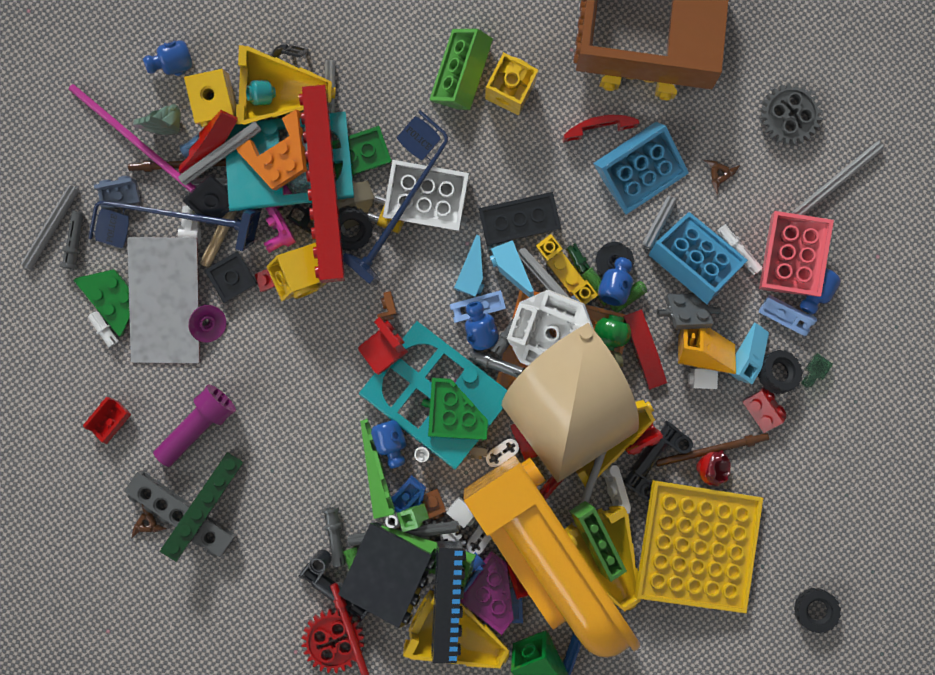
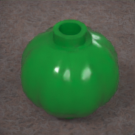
M609 314L608 318H601L594 329L610 351L624 346L631 337V328L628 323L623 322L624 317Z

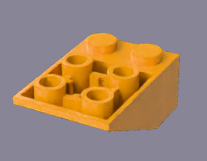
M711 328L681 329L678 335V364L736 374L735 344Z

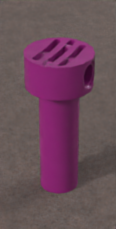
M206 385L205 389L194 398L196 408L153 451L155 458L164 466L171 467L213 423L223 425L224 421L236 411L232 401L215 386Z

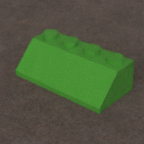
M452 29L429 100L457 110H470L493 38L479 29Z

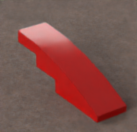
M220 110L199 132V139L189 149V156L180 164L179 172L184 173L224 144L238 121V117Z
M642 309L624 315L625 323H628L631 328L630 340L648 389L667 384L664 370Z

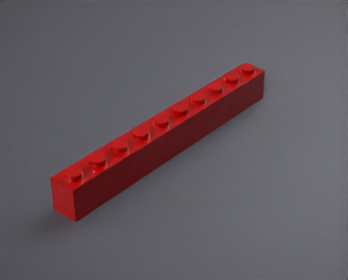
M325 85L302 87V94H299L300 106L304 107V112L301 113L302 125L305 124L306 131L303 132L304 144L307 143L305 156L306 163L309 162L306 178L307 182L311 183V189H308L309 201H312L313 208H310L309 211L310 219L314 220L315 226L311 228L312 239H316V247H313L314 259H318V266H315V275L321 283L345 281L327 89Z

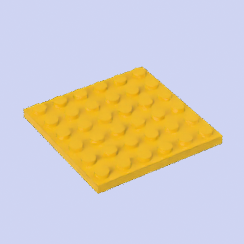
M652 480L635 598L747 613L763 498Z

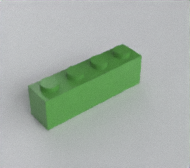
M584 501L571 509L569 512L600 573L612 582L627 572L595 507Z

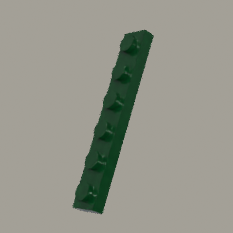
M228 452L225 454L159 551L176 563L178 562L243 465V461Z

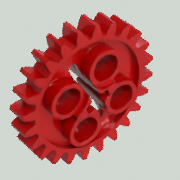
M330 608L327 615L322 610L320 617L315 614L313 616L314 621H308L310 627L304 628L307 634L301 637L303 640H306V642L302 643L301 647H307L303 654L310 655L307 661L314 660L313 667L319 664L320 671L326 667L327 673H330L331 668H334L335 673H338L339 667L345 671L346 664L352 667V660L356 661L352 647L349 650H344L341 647V643L347 642L350 644L348 637L338 639L346 634L339 610L337 609L335 613H332ZM352 614L349 617L361 648L365 645L364 642L360 641L364 639L365 635L359 634L363 627H356L359 621L353 622L352 618L354 615ZM340 624L344 630L337 632L334 629V625ZM316 632H323L325 639H318ZM331 637L333 640L338 639L336 644L334 642L328 643ZM326 644L321 648L317 647L318 645ZM330 650L333 656L328 658L324 656L323 651Z

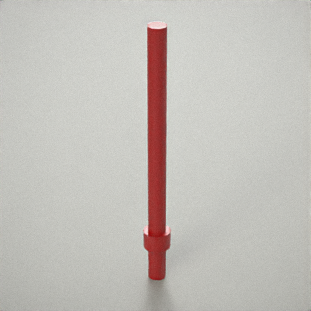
M338 583L330 585L335 599L333 601L334 605L339 610L361 675H369L346 609V600L338 595L340 589Z

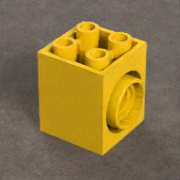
M503 52L486 86L485 99L519 116L536 83L538 69L519 58L512 57Z
M223 69L184 77L195 124L205 127L220 110L236 117V101L229 73ZM214 93V98L210 100V95Z
M316 242L277 255L266 266L281 302L293 297L295 299L305 297L327 284L321 283L315 275V266H318V259H314L313 247H316Z

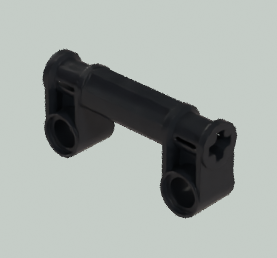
M667 420L660 431L663 438L660 439L659 443L652 446L648 445L630 468L631 472L623 480L626 487L646 500H649L650 496L644 494V489L647 486H652V482L646 476L666 448L670 446L677 452L685 454L689 453L693 448L692 440ZM682 439L687 441V448L681 450L678 446L679 441Z
M319 550L298 577L304 578L312 584L311 587L331 601H334L330 585L335 582L323 574L331 563L332 556L326 550ZM346 600L347 612L352 613L359 618L358 621L362 622L368 611Z

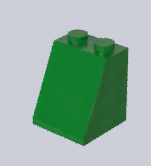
M547 630L513 643L511 672L513 675H569Z

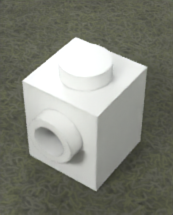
M699 367L691 369V373H688L690 388L717 389L718 371Z
M460 497L446 511L463 528L466 525L470 527L476 520L464 500Z

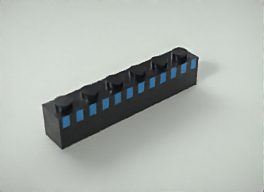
M437 541L431 644L433 663H457V656L461 655V645L458 643V637L462 636V625H459V618L463 617V606H460V599L464 598V587H461V580L465 579V568H462V561L466 560V549L462 547L461 541Z

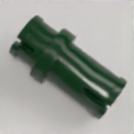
M576 243L565 249L574 262L573 266L579 270L580 274L591 268L587 263L588 259L582 255Z

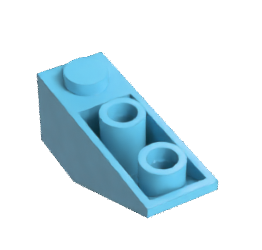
M755 322L736 353V374L729 373L738 381L748 384L754 383L762 369L769 335L768 331Z

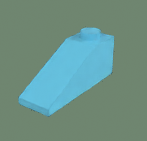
M477 234L454 287L455 290L472 297H476L477 294L481 295L485 285L482 284L480 236Z
M513 240L491 248L492 256H490L493 267L497 266L499 272L529 298L534 296L533 288Z

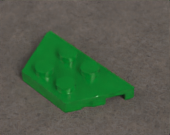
M113 269L73 279L116 334L122 337L125 333L126 325L130 321L129 285L117 270Z

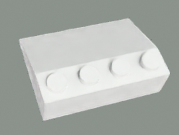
M392 160L383 213L384 218L392 219L427 166ZM432 167L399 220L459 231L469 173Z

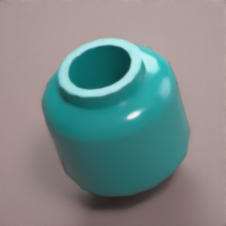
M253 80L246 86V97L255 106L270 105L273 98L276 97V90L268 80Z

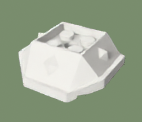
M546 290L519 302L507 340L512 345L520 363L529 366L544 351L586 323H589L592 328L593 325L584 303L551 290ZM550 328H553V329L556 330V332H557V336H556V337H552V336L550 335V333H549V329H550Z

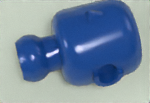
M182 40L164 43L157 48L156 56L147 55L143 58L147 73L149 74L162 69L166 75L174 74L180 76L193 66L187 44Z
M622 257L616 259L614 269H609L604 273L598 289L599 298L604 303L612 306H621L627 302L634 281L631 275L628 274L632 270V262Z
M826 268L821 297L805 295L807 297L801 301L800 309L808 314H815L818 311L819 303L825 304L831 301L840 285V277L832 270Z
M479 301L472 302L466 306V313L470 318L465 323L467 341L473 349L486 350L496 345L499 340V333L494 318L490 314L483 313L484 306Z
M390 420L372 427L371 435L375 448L380 455H387L389 468L393 469L404 465L405 457L401 455L400 450L404 449L407 443L404 432L398 422Z

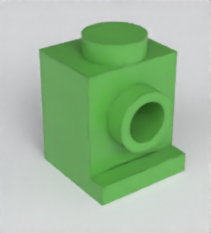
M425 504L413 506L396 513L402 532L419 528L423 525L422 521L429 519Z

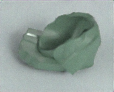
M176 104L165 106L159 110L152 111L146 117L135 119L133 127L160 135H175L180 131V109Z

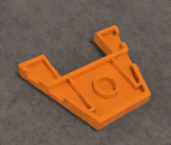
M296 109L282 118L289 136L259 155L256 145L252 140H248L236 148L237 152L273 190H278L307 171L305 147L302 146L301 137L303 135V129L300 127L301 113Z

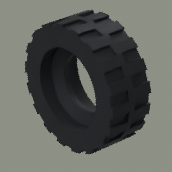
M356 206L340 208L339 221L342 249L351 251L363 248L370 241L369 239L372 237L373 231L368 215ZM347 220L357 221L360 225L358 234L353 237L343 235L341 231L343 223Z
M777 350L764 356L763 366L758 377L765 389L779 395L796 389L795 387H798L800 381H802L803 371L797 357L795 358L792 353L786 350ZM780 363L785 367L788 375L785 381H778L772 372L774 364Z
M810 588L798 595L799 597L795 601L794 614L798 619L797 621L803 627L813 633L821 634L822 632L827 633L829 630L834 629V626L839 623L841 607H839L838 600L832 594L821 588ZM814 601L823 602L827 608L825 617L820 620L812 619L808 613L809 605Z

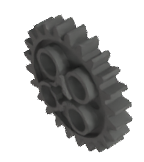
M790 83L786 87L780 85L778 90L774 88L771 91L772 94L768 93L766 95L768 100L762 101L765 107L760 108L759 111L764 114L759 119L765 120V122L761 126H767L764 133H772L770 139L777 137L776 143L783 140L784 145H787L789 141L791 146H794L796 141L802 144L804 140L807 141L811 138L810 135L816 134L814 129L820 128L817 122H820L823 118L818 115L823 110L817 109V107L821 105V102L815 103L818 96L811 97L812 90L805 92L806 86L799 89L798 83L793 88ZM790 98H794L797 104H791ZM774 108L781 111V116L775 114ZM801 113L807 115V121L801 118ZM785 124L791 125L792 131H788L785 128Z

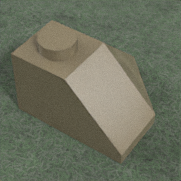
M369 181L353 183L354 198L339 199L338 210L346 206H356L367 214L374 202V195ZM347 220L343 225L345 229H349L359 225V223L355 220Z

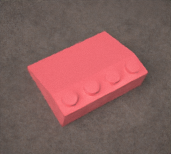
M774 211L770 219L759 289L821 297L834 220Z

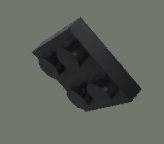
M212 174L183 198V202L197 215L222 218L229 212L228 190Z
M239 251L205 270L224 304L258 285Z

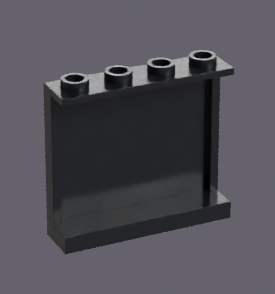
M378 522L370 523L338 595L395 627L401 628L408 625L412 619V609L419 603L421 598L419 596L420 591L426 587L429 580L427 577L429 571H432L436 565V553H430L382 528V524Z

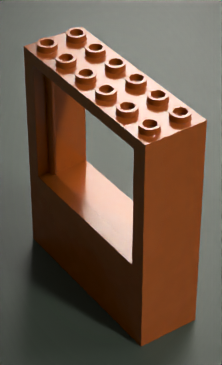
M581 0V12L577 26L579 29L575 43L576 52L573 63L576 64V71L712 90L722 73L729 0H672L666 56L593 46L598 0Z

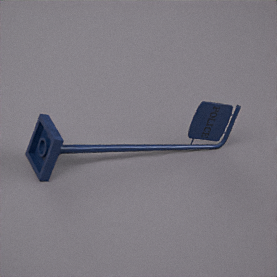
M421 110L418 113L423 119L415 116L397 136L398 141L420 160H424L425 157L428 158L427 155L441 140L437 131L443 134L444 142L432 160L429 159L430 163L368 256L360 259L348 253L343 255V261L370 285L376 286L380 282V278L371 268L373 260L448 142L447 133ZM426 119V120H427L433 127H435L437 130L435 131V130H434L431 126H429L424 120Z
M99 201L93 209L88 238L92 239L93 232H95L96 241L123 248L129 228V216L124 215L125 209L233 227L238 231L235 249L244 251L254 244L262 208L248 209L243 212L241 220H230ZM99 205L124 208L123 214L102 208L99 215L97 214V209ZM96 216H98L96 229L94 230Z

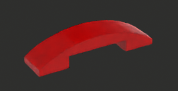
M625 115L593 117L568 130L564 134L562 141L564 143L579 140L583 137V131L617 124L618 131L637 128L639 119Z

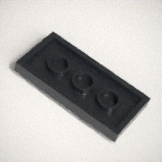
M553 192L478 208L486 246L561 230Z

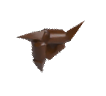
M703 160L712 167L711 182L718 195L719 184L732 177L740 165L729 169V167L718 163V161ZM721 170L724 173L723 176H718L717 171Z
M142 504L143 513L136 524H134L131 539L139 531L155 533L167 528L157 525L153 514L146 511ZM146 519L149 521V526L144 525Z

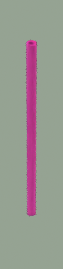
M74 84L69 86V91L188 191L191 192L196 187L191 182L183 185L178 178L181 174L78 87Z

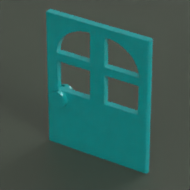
M346 111L329 113L331 132L336 135L341 144V148L333 149L334 164L343 163L341 174L336 181L337 200L354 198ZM282 118L256 121L261 128V132L250 140L254 141L259 155L280 142L279 130L286 129ZM300 118V127H305V124L302 125ZM251 123L246 125L235 124L226 141L231 139L233 136H235L237 133H239L244 128L249 126ZM237 150L226 156L229 211L312 203V201H309L308 192L284 195L283 186L278 190L271 189Z
M416 321L402 338L405 341L402 345L406 350L417 345H430L437 348L436 352L420 372H417L400 358L381 374L374 373L359 392V395L389 419L397 421L403 430L456 470L479 440L428 437L429 416L418 429L398 412L416 389L431 399L432 383L426 377L444 354L464 369L455 384L488 419V428L504 409L501 404L507 389ZM390 368L410 383L392 407L387 404L383 395V381Z

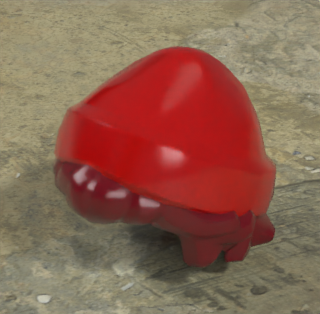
M722 450L720 452H710L698 461L696 470L704 483L719 487L720 484L728 481L731 463L728 456Z

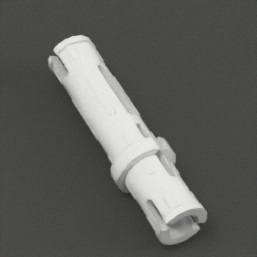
M726 224L716 231L725 242L748 260L744 265L753 275L763 268L740 242V238L735 236Z

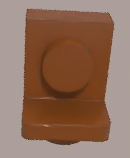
M388 291L384 292V298H381L383 309H387L388 312L377 314V318L381 317L383 321L392 320L394 315H397L392 292Z
M438 488L425 493L423 504H425L429 519L433 517L436 520L443 517L446 507Z

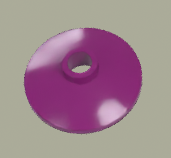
M213 305L198 307L193 311L188 321L190 334L200 342L217 340L226 328L224 313ZM208 319V323L203 325L202 322Z

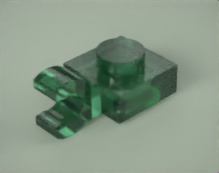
M815 353L805 368L809 374L802 380L801 384L806 388H811L817 378L819 380L825 378L833 363L820 354Z

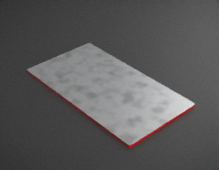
M128 237L131 362L199 363L200 341L196 340L188 329L189 318L193 311L199 307L197 238Z

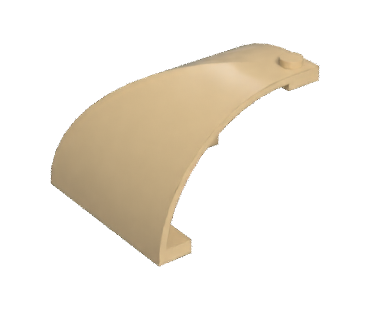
M589 323L568 334L538 356L512 383L501 404L557 482L565 479L635 434L639 428L637 406L629 384L617 361Z

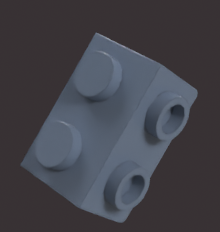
M121 176L115 181L101 180L99 184L94 185V189L98 191L100 201L128 205L141 203L137 181L130 178V176ZM101 205V209L105 208L109 210L119 208L114 206Z

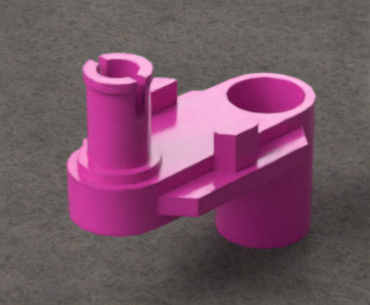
M285 184L283 186L284 195L292 194ZM282 206L266 207L269 217L266 218L267 223L279 232L277 236L263 243L269 253L283 245L289 247L296 243L292 232L279 211V208Z

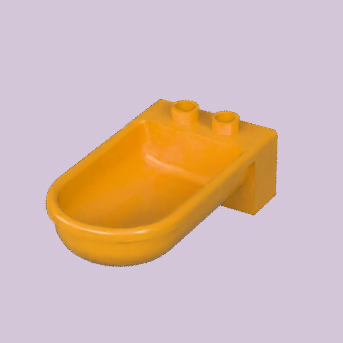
M514 455L464 488V502L487 536L490 535L553 630L567 622L581 644L590 653L599 657H613L629 647L634 652L640 648L639 640L537 489L546 480L530 458L520 463Z

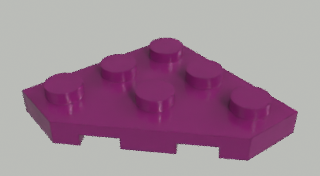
M491 551L484 560L485 565L482 567L484 570L479 573L472 585L464 592V598L460 599V602L499 634L503 635L514 620L507 563Z

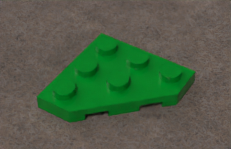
M432 378L428 437L487 440L488 419L452 379Z

